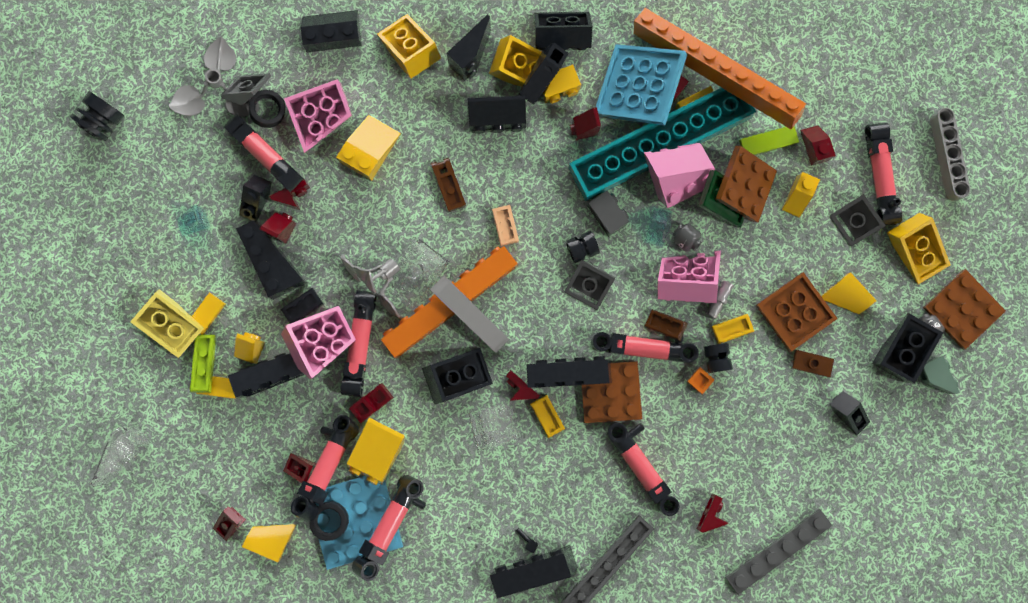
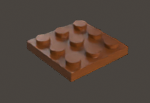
M735 146L716 200L750 221L759 223L777 170L742 146Z
M966 269L962 270L923 307L930 316H937L945 327L947 334L963 350H966L1006 312Z
M804 272L755 305L789 352L795 350L838 319Z
M638 361L611 363L612 383L581 385L584 423L642 419Z

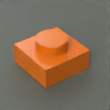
M699 367L687 380V383L700 394H703L715 379Z

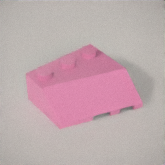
M338 79L284 98L304 153L352 116L342 84Z
M700 143L678 146L677 149L671 150L667 148L660 149L659 152L653 153L650 151L644 152L657 197L667 208L702 192L710 170H715Z
M721 250L714 251L715 256L705 257L704 253H697V256L693 259H688L685 255L662 258L658 277V299L717 303Z
M339 306L288 324L281 333L297 368L309 379L315 377L356 340Z

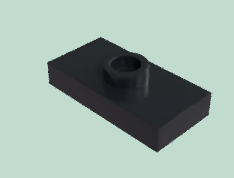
M311 288L280 310L291 324L303 319L324 303L314 288Z

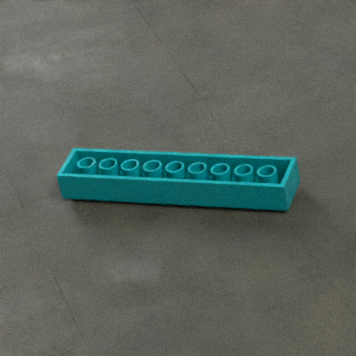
M721 87L669 113L666 125L649 123L569 163L568 169L586 202L648 171L649 168L644 152L650 151L653 153L659 152L660 149L667 148L671 150L677 149L678 146L695 143L701 144L751 119L755 115L756 110L750 104Z

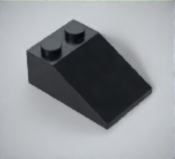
M488 14L446 53L449 67L464 81L467 78H473L477 73L491 32V22Z
M907 313L882 345L872 364L905 383L915 384L943 332Z
M481 348L422 368L434 405L493 384Z

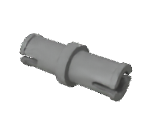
M723 280L718 290L717 303H711L706 315L717 319L723 305H726L728 302L727 298L734 288L733 284Z

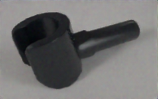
M518 528L516 532L528 542L525 549L534 553L538 543Z

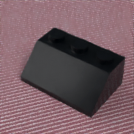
M358 10L303 16L301 37L302 45L306 52L362 46Z
M590 12L534 13L536 49L543 51L546 46L553 42L564 50L569 48H576L578 50L592 48L593 26Z
M525 95L467 98L470 131H474L476 134L485 133V130L501 133L504 129L520 132L523 128H526Z

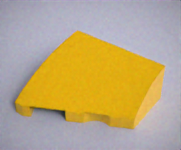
M851 272L847 273L821 296L824 301L850 310V312L855 314L862 313L877 301Z
M296 525L253 526L242 547L275 562H279Z

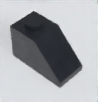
M842 391L830 403L833 412L856 435L870 423L861 402L846 392Z

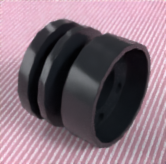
M88 91L82 99V102L88 109L85 111L76 107V110L83 114L82 117L79 118L72 113L70 118L74 120L78 127L93 137L107 141L109 137L101 133L103 129L112 134L113 130L107 125L108 122L118 125L125 115Z

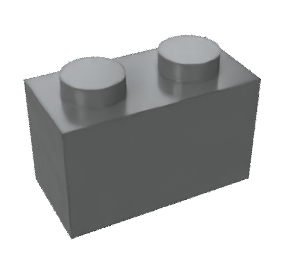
M607 190L589 202L587 207L609 237L629 223V216L624 209L619 208L615 195L613 193L610 194Z

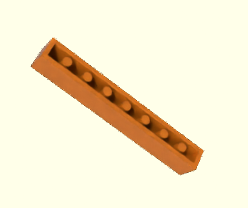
M505 246L502 248L496 247L490 252V257L486 260L484 258L480 259L475 263L476 267L473 270L464 271L459 276L461 279L455 283L452 281L471 302L518 266V263ZM435 294L429 298L430 302L428 304L418 306L414 310L415 314L411 317L406 316L398 322V327L394 330L390 328L383 333L384 337L381 341L394 358L397 359L455 315Z

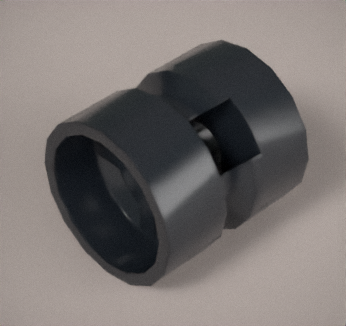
M592 231L581 234L579 239L574 237L566 240V246L574 263L585 260V256L593 257L600 254Z
M729 343L703 347L705 357L709 359L706 362L708 373L733 370L732 359L728 358L730 354Z

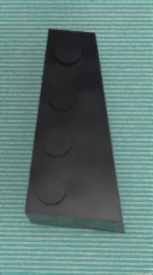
M253 220L236 228L268 298L274 300L307 284L308 282L268 234L260 230L261 226Z
M282 353L275 356V359L258 362L255 366L240 369L238 372L227 376L235 398H247L305 374L297 368L291 353Z
M595 356L593 360L586 361V357L574 358V361L567 362L566 359H555L553 363H548L547 360H536V364H526L528 388L612 383L610 360H605V356Z
M571 545L553 549L545 554H536L527 560H516L513 562V565L507 567L506 564L499 565L494 568L495 571L490 574L496 597L501 598L570 578L578 567Z

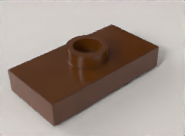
M652 309L644 327L681 341L688 323Z
M795 350L791 369L830 378L834 359Z

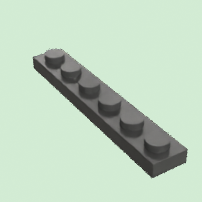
M818 509L725 578L739 595L829 529L832 524L822 510Z
M638 515L560 603H589L652 533L654 528Z

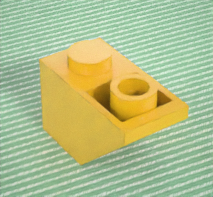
M573 64L560 69L546 90L544 96L545 103L550 101L553 104L560 101L559 93L562 96L567 95L568 97L578 94L581 83Z
M245 332L244 335L237 333L234 357L257 364L265 342L260 341V336Z

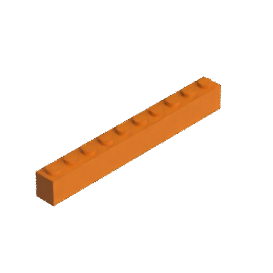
M644 8L634 20V35L656 48L686 51L685 66L787 128L792 129L802 117L806 106L805 102L649 9Z

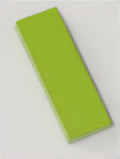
M794 126L792 129L783 127L742 138L739 142L750 153L758 155L798 144L799 139Z
M198 335L195 338L190 392L211 393L216 346L215 335Z

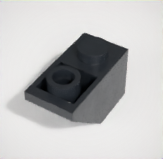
M253 175L243 185L240 216L257 222L270 195L271 181Z

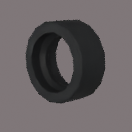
M264 89L258 91L250 99L248 112L255 124L260 127L271 128L282 122L285 116L286 105L278 93L273 90ZM268 98L275 101L278 106L277 116L269 120L259 117L255 110L259 100Z
M334 501L324 502L322 506L319 505L318 515L309 522L313 535L324 541H331L340 537L346 531L349 524L348 512L344 506ZM326 509L335 510L341 518L340 527L331 533L322 531L318 525V517Z

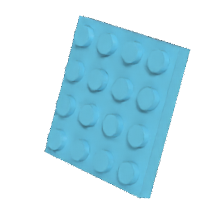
M616 44L596 104L599 116L666 125L687 57L686 51Z
M362 476L326 488L325 491L328 492V495L324 502L334 501L340 503L345 507L349 515L348 527L340 537L331 541L319 539L327 570L352 563L358 556L362 555L359 553L365 539L370 540L391 502L385 480L382 485L379 483L373 485L366 481L367 477ZM326 509L320 513L318 525L322 531L331 533L340 527L341 518L335 510ZM399 528L386 551L403 547Z

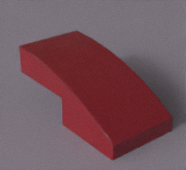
M381 383L349 409L358 421L362 423L394 397L385 385Z

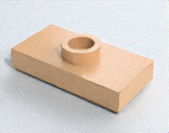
M507 205L492 209L500 246L518 243L519 238L511 206Z

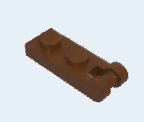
M447 157L443 159L444 161L439 163L433 162L431 165L448 212H452L466 207V203L450 159ZM447 168L448 172L440 173V170Z

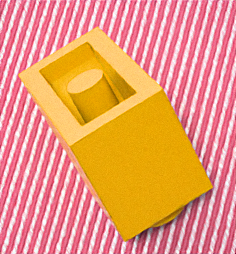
M805 172L796 176L782 210L800 218L812 199L820 179Z

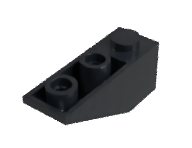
M554 42L546 46L521 88L519 95H525V99L534 105L558 73L569 53Z

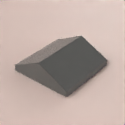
M270 73L238 76L221 94L222 99L243 105L258 92L271 75Z
M864 194L830 215L851 247L886 226ZM838 214L847 226V228L849 229V231L851 232V234L854 236V241L851 240L845 229L842 227V225L836 218Z
M581 260L564 293L598 310L616 277ZM572 287L598 301L597 304L570 291V288Z

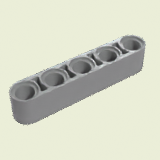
M942 108L931 116L930 123L945 194L949 200L958 201L969 195L970 185L954 112L949 108ZM955 188L959 190V195L956 193Z
M445 276L430 289L495 353L510 340Z

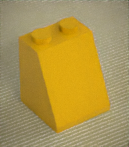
M369 418L347 462L349 472L356 476L361 474L367 477L366 481L373 485L378 483L382 485L404 445L405 435Z

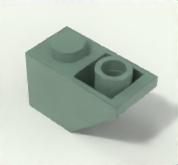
M944 356L928 360L920 374L922 383L947 394L960 393L958 382L952 376L949 370L950 364Z

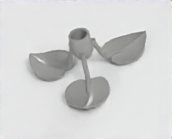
M223 37L216 39L205 52L204 63L209 70L205 73L206 82H204L201 94L199 95L198 89L194 86L184 85L180 87L169 104L171 110L184 116L196 115L205 107L202 97H204L208 86L215 89L222 87L226 90L227 87L223 83L220 70H231L236 63V54ZM250 99L243 105L226 100L227 110L234 116L236 114L240 117L249 116ZM257 102L256 108H255L256 112L259 111V104H258V102Z
M345 255L340 256L348 273L358 282L362 281L365 283L366 287L373 294H376L373 281L378 277L383 281L387 279L380 292L377 293V297L390 314L400 319L404 318L398 314L396 308L384 293L388 284L393 280L392 276L400 271L399 266L393 259L390 258L384 264H380L373 269H362L358 266L354 267L352 263L345 259ZM377 271V274L372 277L371 273Z

